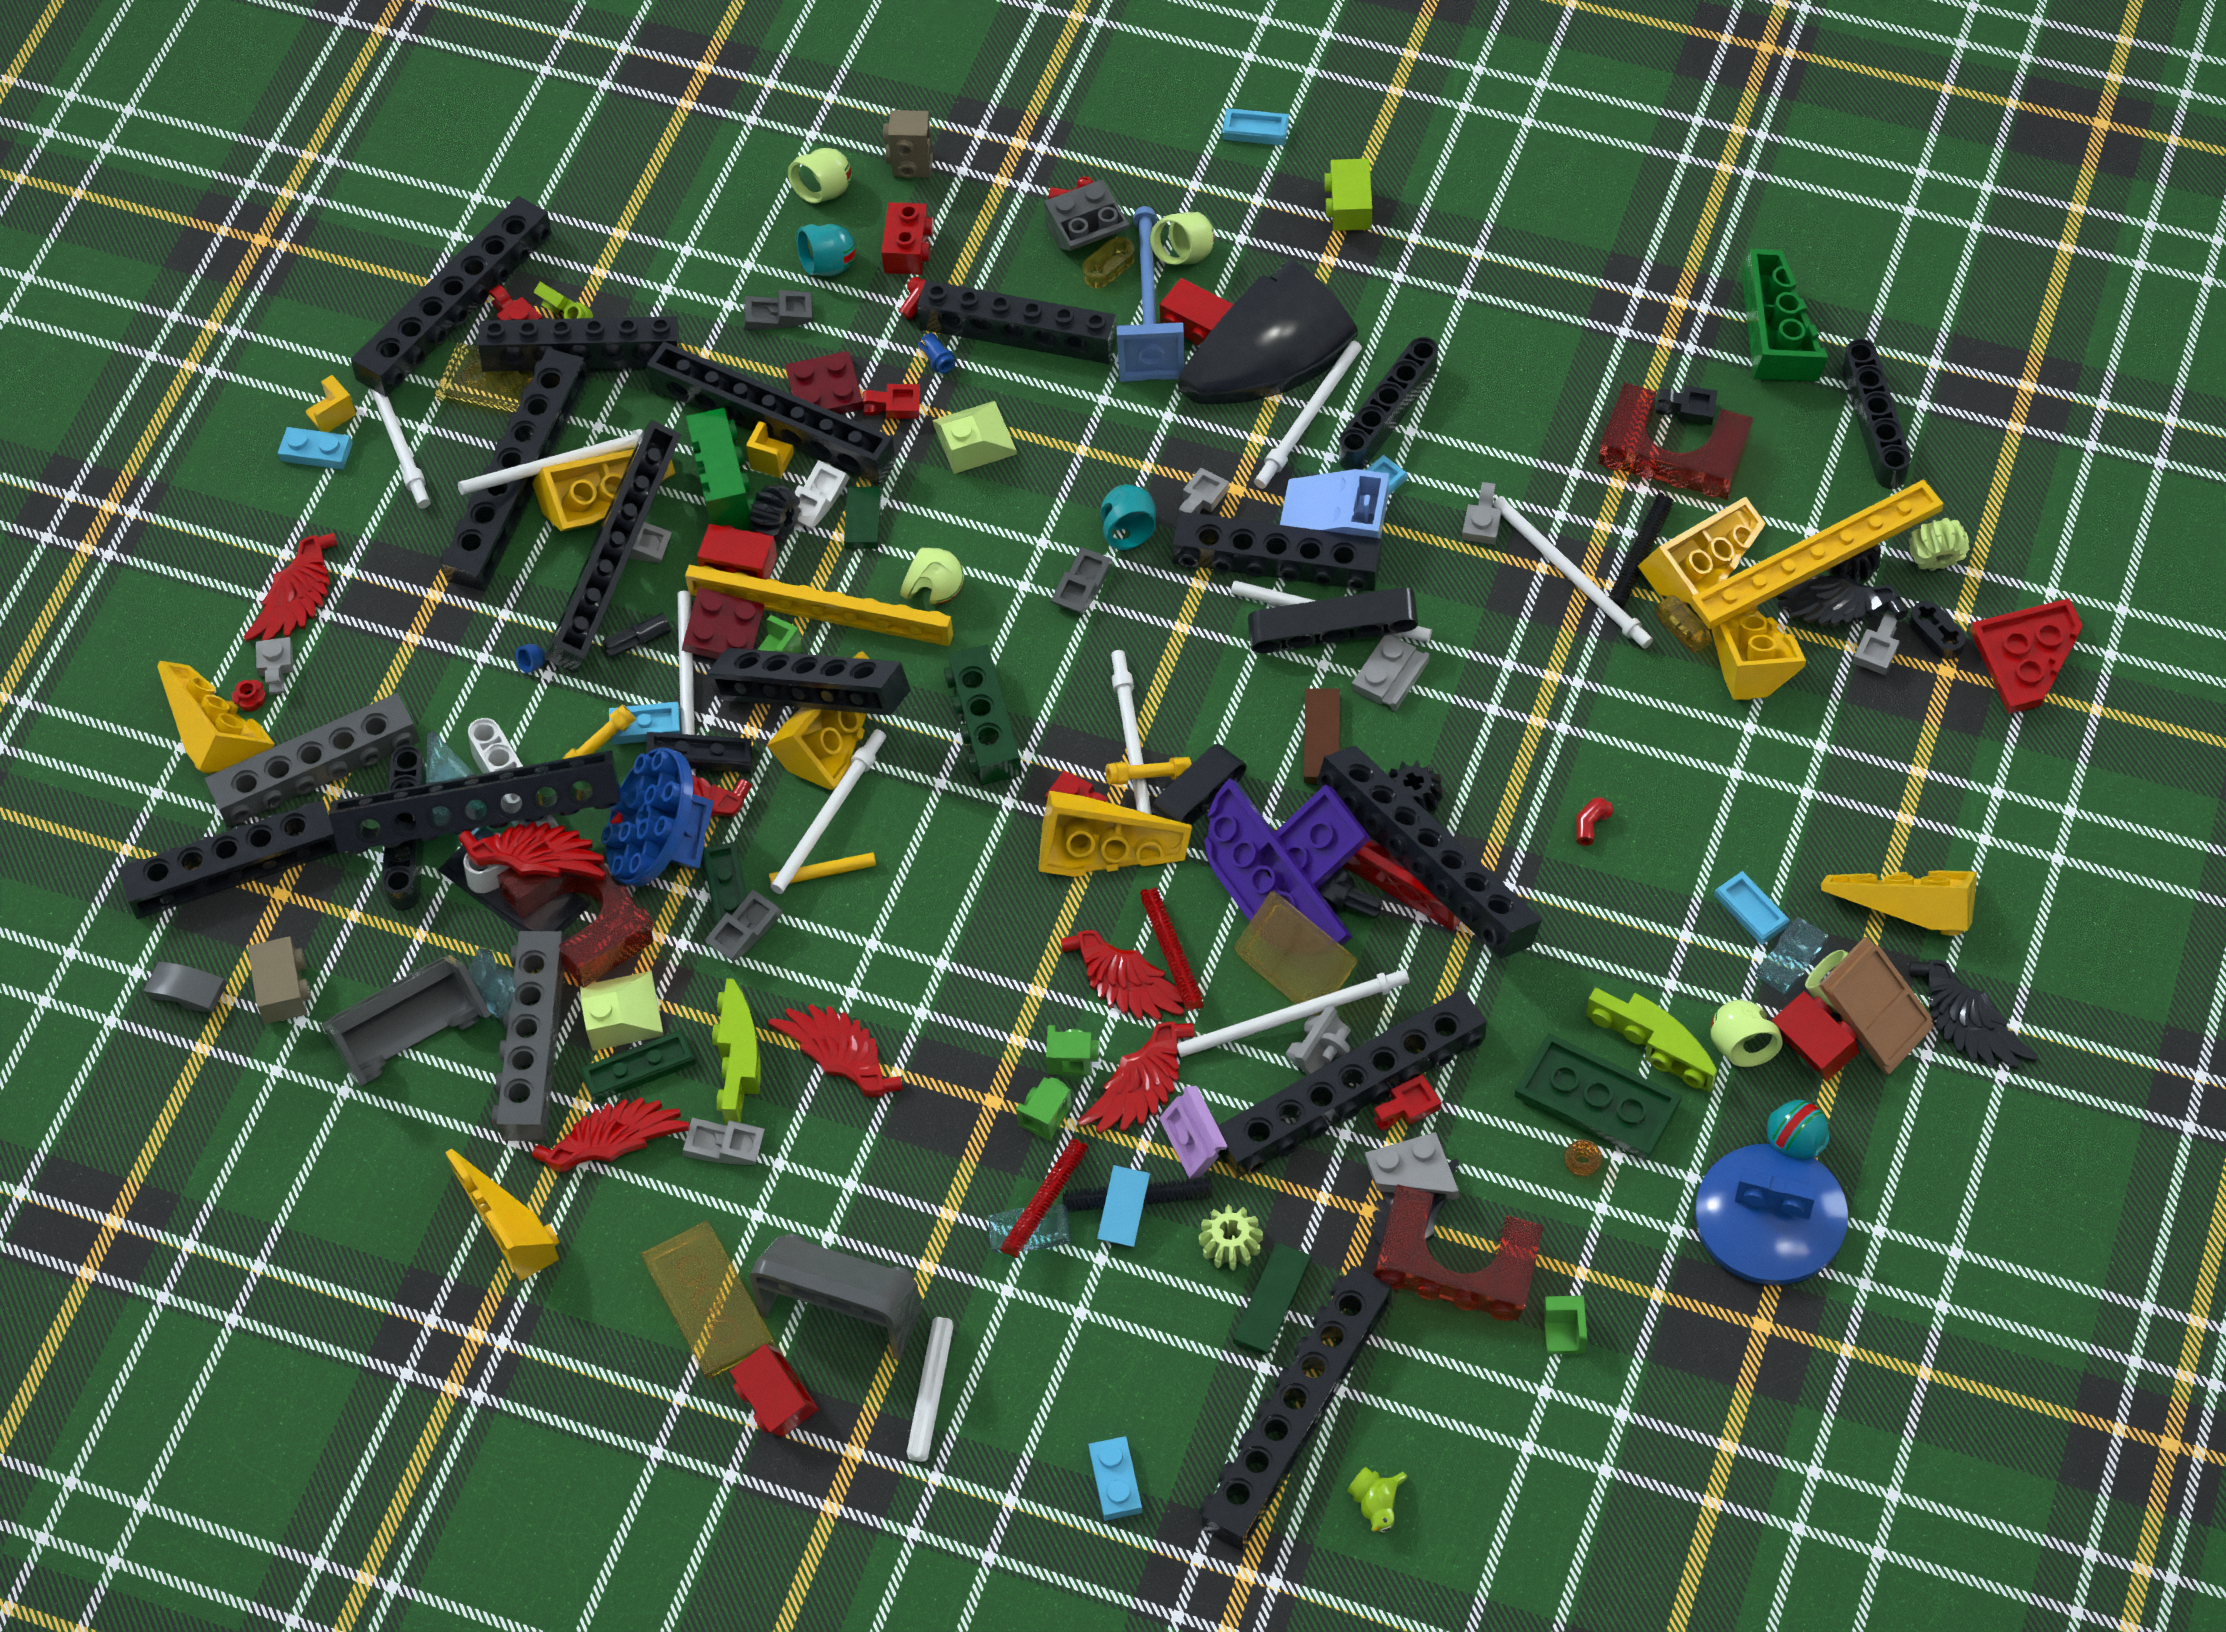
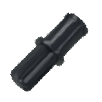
M661 612L639 624L630 623V628L604 639L603 647L607 655L613 658L637 646L641 649L644 648V643L670 633L671 627L666 616Z

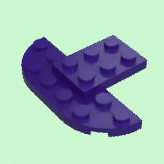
M1229 778L1211 804L1208 816L1211 817L1208 838H1205L1209 863L1223 886L1258 933L1275 947L1299 955H1318L1337 949L1348 942L1353 936L1317 889L1371 840L1370 836L1335 790L1326 784L1274 832L1237 781Z

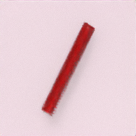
M1156 887L1149 890L1143 889L1140 892L1142 904H1144L1145 911H1147L1146 914H1148L1149 921L1153 925V931L1167 960L1168 967H1170L1169 970L1173 974V980L1180 992L1181 999H1183L1184 1006H1186L1185 1009L1188 1011H1193L1195 1008L1201 1009L1204 1007L1203 997H1200L1202 993H1199V986H1196V979H1193L1195 976L1192 975L1193 972H1190L1192 969L1189 968V962L1186 961V955L1183 954V947H1180V940H1177V933H1174V926H1171L1173 923L1170 922L1171 919H1168L1170 916L1167 915L1168 912H1166L1167 909L1163 905V899L1160 898V892L1157 891L1158 888Z
M1078 1139L1070 1140V1143H1068L1055 1166L1049 1172L1038 1192L1033 1196L1034 1198L1031 1199L1018 1222H1016L1014 1228L1011 1229L1012 1231L1007 1235L1005 1242H1003L1000 1248L1003 1254H1009L1014 1258H1018L1020 1252L1023 1251L1022 1248H1025L1024 1245H1027L1026 1241L1029 1242V1238L1034 1234L1033 1231H1036L1035 1228H1038L1037 1225H1040L1039 1221H1043L1042 1218L1049 1211L1048 1208H1051L1050 1205H1053V1202L1056 1201L1055 1198H1058L1057 1195H1060L1059 1192H1062L1061 1188L1064 1189L1063 1185H1066L1068 1179L1071 1178L1070 1175H1073L1072 1172H1075L1074 1169H1077L1076 1166H1079L1078 1162H1081L1080 1159H1083V1156H1085L1084 1152H1087V1149H1089L1086 1143H1080Z

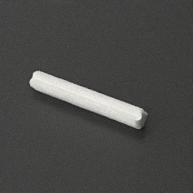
M935 1317L932 1321L907 1448L908 1459L912 1461L925 1462L928 1459L953 1331V1322L949 1318Z

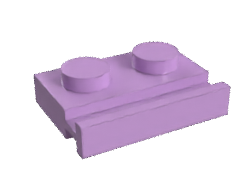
M1188 1086L1183 1089L1184 1094L1177 1096L1159 1119L1189 1179L1202 1177L1219 1157L1218 1152L1225 1150L1228 1146L1198 1087Z

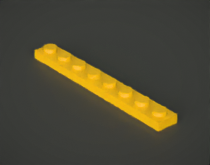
M1923 479L1692 596L1690 605L1710 630L1942 512L1944 503Z
M689 565L685 574L688 591L693 596L697 595L699 587L765 604L764 610L950 646L953 638L951 616L944 615L938 611L927 612L912 609L902 604L891 605L881 603L872 598L861 599L846 596L841 592L820 591L806 585L795 586L781 583L775 579L765 580L750 577L740 572L729 573L719 571L710 566L699 567Z

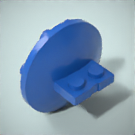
M657 748L647 754H640L620 787V802L615 803L609 808L611 813L608 825L605 826L601 835V842L606 845L607 862L613 877L620 883L633 887L644 886L653 881L661 874L669 862L689 869H699L705 844V832L709 826L714 802L713 800L693 794L692 771L687 759L681 753L669 748ZM620 813L623 816L621 823L611 824V820L615 815Z
M1756 1144L1730 1152L1709 1169L1698 1190L1695 1220L1699 1236L1705 1248L1726 1270L1754 1283L1786 1285L1800 1282L1816 1275L1835 1258L1846 1234L1848 1209L1844 1193L1838 1181L1814 1157L1809 1159L1792 1158L1777 1152L1770 1144Z

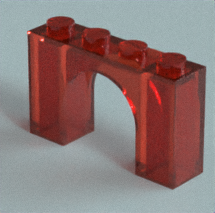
M1624 382L1600 443L1598 464L1605 465L1613 470L1637 474L1645 479H1655L1672 484L1678 488H1687L1704 493L1710 497L1728 500L1751 438L1754 418L1721 409L1712 435L1705 445L1687 453L1666 451L1654 444L1646 432L1654 412L1656 391Z
M593 864L605 872L604 880L561 872L559 878L536 874L521 876L510 867L498 874L497 878L501 895L521 918L550 899L565 893L587 894L601 903L603 907L597 919L559 945L563 966L583 988L654 942L651 929L654 923L651 916L644 908L638 909L633 904L630 893L623 885L617 886L613 882L611 873L604 864Z
M1397 1184L1391 1198L1372 1275L1380 1279V1282L1392 1285V1289L1404 1288L1417 1292L1420 1297L1436 1300L1439 1298L1453 1302L1456 1307L1463 1310L1477 1309L1488 1312L1498 1320L1518 1321L1526 1306L1543 1225L1507 1215L1499 1232L1493 1262L1479 1272L1470 1274L1456 1273L1437 1263L1426 1245L1425 1230L1434 1194Z

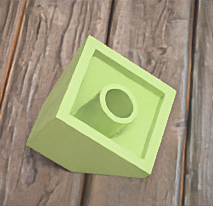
M995 401L932 420L954 474L1017 455V450Z
M652 971L581 986V1005L592 1051L664 1036Z

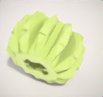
M1944 518L1941 521L1933 520L1929 524H1922L1921 529H1915L1911 532L1912 537L1909 539L1911 557L1914 558L1919 569L1928 568L1930 571H1934L1937 568L1945 569L1950 565H1957V561L1965 559L1966 553L1970 550L1967 532L1964 531L1963 526L1960 525L1958 520L1950 521L1948 518Z
M1229 1204L1225 1207L1224 1214L1213 1209L1211 1220L1203 1219L1201 1223V1230L1203 1232L1199 1235V1244L1204 1247V1257L1206 1259L1215 1258L1214 1262L1217 1268L1228 1262L1230 1269L1234 1271L1238 1261L1248 1267L1251 1263L1250 1255L1258 1256L1260 1253V1245L1258 1243L1263 1240V1232L1257 1228L1258 1219L1256 1216L1247 1217V1210L1244 1207L1237 1213H1233L1232 1207Z

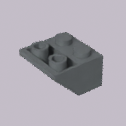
M1103 179L1044 201L1046 227L1059 249L1071 251L1130 229L1129 222Z

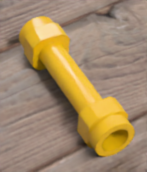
M622 704L609 715L611 718L609 722L577 750L572 748L562 759L594 754L619 730L625 732L637 720L636 717Z
M1174 757L1165 763L1129 766L1125 762H1115L1106 765L1105 774L1108 785L1128 784V781L1131 779L1166 776L1176 780L1192 763L1189 757Z

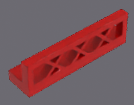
M1372 839L1343 865L1344 868L1451 931H1454L1461 922L1383 846Z

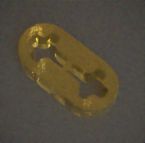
M1115 237L1089 256L1082 266L1084 282L1092 288H1102L1116 279L1134 263L1135 250L1133 242L1126 237Z
M1670 595L1656 604L1655 611L1661 623L1691 652L1697 653L1711 643L1712 637L1707 626L1679 598Z

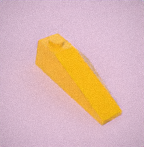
M634 449L542 467L532 482L542 514L561 532L590 526L602 520L606 515ZM672 460L669 462L661 483L676 473Z
M1744 497L1659 546L1638 567L1658 594L1690 604L1692 596L1729 577L1766 523L1747 497Z
M1758 605L1711 629L1724 680L1733 700H1751L1753 698L1768 697L1806 665V659L1797 640L1791 634L1784 635L1778 630V622L1772 617L1766 618L1757 610Z
M864 651L858 652L853 657L860 659H869L868 656L864 653ZM800 708L784 723L767 746L788 772L832 790L836 788L852 765L851 758L853 757L857 741L862 740L865 732L862 726L867 714Z
M159 661L157 667L184 749L199 771L213 774L274 747L275 743L259 723L254 719L246 721L236 712L239 707L232 701H225L214 694L216 687L191 666Z
M1049 791L1042 823L1038 870L1039 872L1076 877L1086 875L1085 872L1105 869L1107 872L1119 870L1118 867L1138 864L1150 866L1184 861L1192 826L1085 796Z
M1928 871V876L1922 878H1914L1908 875L1907 872H1895L1893 875L1885 876V880H1877V875L1871 873L1827 875L1821 883V891L1931 930H1940V933L1943 935L1954 936L1962 934L1963 931H1968L1972 923L1977 872Z
M453 1149L445 1152L453 1172L519 1281L559 1260L555 1246L560 1242L550 1224L543 1227L536 1214Z

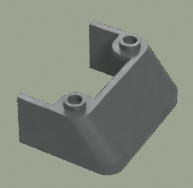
M447 955L325 1020L321 1025L353 1080L360 1086H363L383 1073L381 1067L386 1064V1059L447 1026L454 1027L458 1025L460 1030L465 1029L479 1021L478 1015L487 1018L491 1013L465 964Z
M791 1233L786 1234V1236L777 1237L755 1261L749 1275L760 1317L768 1318L777 1294H781L887 1328L893 1359L901 1361L922 1309L918 1284L913 1279V1274L907 1269L894 1266L892 1269L807 1243L804 1238Z

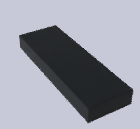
M647 732L646 754L657 748H669L685 756L691 769L751 773L752 738Z

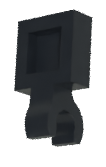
M1684 385L1683 393L1670 389H1660L1656 413L1670 415L1674 412H1680L1679 420L1712 425L1718 391Z

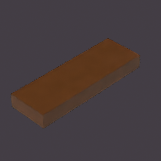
M1305 688L1304 783H1316L1324 756L1339 751L1340 689Z

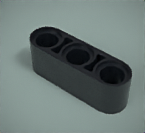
M1220 743L1214 744L1156 798L1152 806V813L1159 817L1192 826L1210 809L1217 793L1229 778L1237 781V783L1241 780L1246 772V763Z

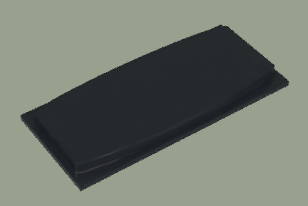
M485 826L480 828L474 834V837L479 841L483 838L494 836L495 833ZM463 845L438 869L441 874L518 932L562 931L563 933L591 905L554 876L533 874L521 876L487 893L474 892L468 887L463 861L467 850Z

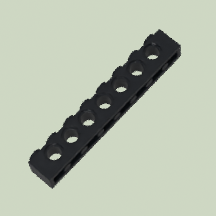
M517 196L350 359L355 379L385 397L395 388L399 387L416 367L422 365L426 357L437 346L444 343L447 336L458 325H462L466 321L468 315L487 300L490 290L497 285L503 284L520 264L527 261L529 255L540 244L548 240L552 233L548 212Z
M663 341L647 363V370L653 390L705 412L725 408L728 420L734 419L736 425L754 431L759 421L764 422L767 426L769 438L791 444L793 449L874 483L880 484L896 461L893 436Z
M547 348L542 360L539 359L535 365L534 377L530 385L525 386L522 391L521 403L517 411L513 412L509 418L508 429L504 438L499 439L496 444L495 456L490 466L485 467L482 475L551 457L589 378L583 357ZM537 475L479 490L471 495L468 502V511L464 519L457 523L454 533L455 537L450 547L444 550L441 557V566L449 582L486 591L534 492L532 482Z
M652 419L641 433L543 657L544 659L573 673L585 660L681 437L680 433Z
M1355 745L1324 756L1316 784L1320 788L1325 784L1331 786L1360 825L1500 959L1532 947L1542 919Z
M610 750L331 801L329 817L338 853L360 854L375 846L383 845L386 848H393L402 845L404 841L408 840L431 841L438 838L441 834L454 832L455 835H460L464 831L472 832L475 828L485 826L497 829L507 826L512 821L524 819L525 822H535L543 819L545 815L559 813L561 816H568L579 812L580 809L589 807L606 809L620 802L621 789L613 751ZM577 781H586L591 787L587 790H578L573 784ZM543 787H549L555 790L556 793L553 796L545 797L540 795L538 790ZM506 794H516L521 800L516 803H508L503 799V796ZM472 800H479L486 806L476 810L469 807L468 803ZM442 806L446 807L450 813L445 816H439L433 812V809ZM401 813H409L414 816L415 820L403 822L397 816ZM372 819L377 821L380 826L370 829L365 827L362 822Z
M1460 989L1218 1125L1228 1146L1225 1150H1220L1219 1153L1237 1179L1247 1173L1249 1175L1255 1174L1266 1165V1162L1277 1156L1284 1157L1289 1155L1297 1148L1298 1144L1309 1138L1316 1139L1322 1136L1330 1126L1340 1120L1348 1121L1354 1118L1360 1109L1370 1103L1377 1104L1384 1101L1390 1095L1391 1089L1422 1075L1434 1067L1436 1069L1444 1067L1452 1060L1453 1056L1464 1050H1474L1485 1039L1487 1021L1464 990ZM1449 1031L1452 1035L1441 1036L1438 1032ZM1410 1048H1418L1422 1052L1413 1054L1408 1052L1407 1050ZM1386 1065L1389 1066L1391 1069L1388 1071H1380L1376 1069V1067ZM1348 1083H1357L1360 1085V1087L1356 1089L1347 1088L1345 1085ZM1324 1100L1330 1104L1327 1106H1317L1314 1102ZM1286 1118H1295L1298 1120V1122L1294 1124H1286L1283 1122V1120ZM1257 1135L1267 1138L1262 1142L1251 1140L1252 1137Z
M1353 1265L1346 1276L1339 1275L1330 1293L1333 1296L1327 1307L1321 1305L1312 1322L1314 1326L1313 1331L1309 1337L1303 1336L1298 1342L1294 1351L1295 1361L1290 1368L1285 1366L1280 1372L1275 1387L1278 1388L1272 1399L1266 1398L1262 1402L1256 1416L1259 1421L1253 1431L1249 1429L1245 1431L1237 1448L1240 1453L1234 1463L1228 1461L1225 1464L1218 1479V1482L1221 1483L1215 1494L1209 1493L1200 1507L1199 1514L1202 1515V1530L1242 1552L1251 1540L1391 1303L1392 1285ZM1345 1308H1354L1359 1313L1354 1316H1347L1341 1311ZM1334 1338L1339 1340L1341 1344L1336 1347H1329L1323 1341ZM1310 1369H1317L1323 1374L1317 1378H1310L1304 1373ZM1291 1400H1298L1304 1406L1300 1409H1290L1285 1404ZM1278 1431L1286 1437L1280 1441H1273L1267 1435ZM1253 1463H1261L1267 1469L1260 1473H1254L1248 1467ZM1234 1495H1243L1248 1501L1242 1505H1234L1229 1502V1499Z

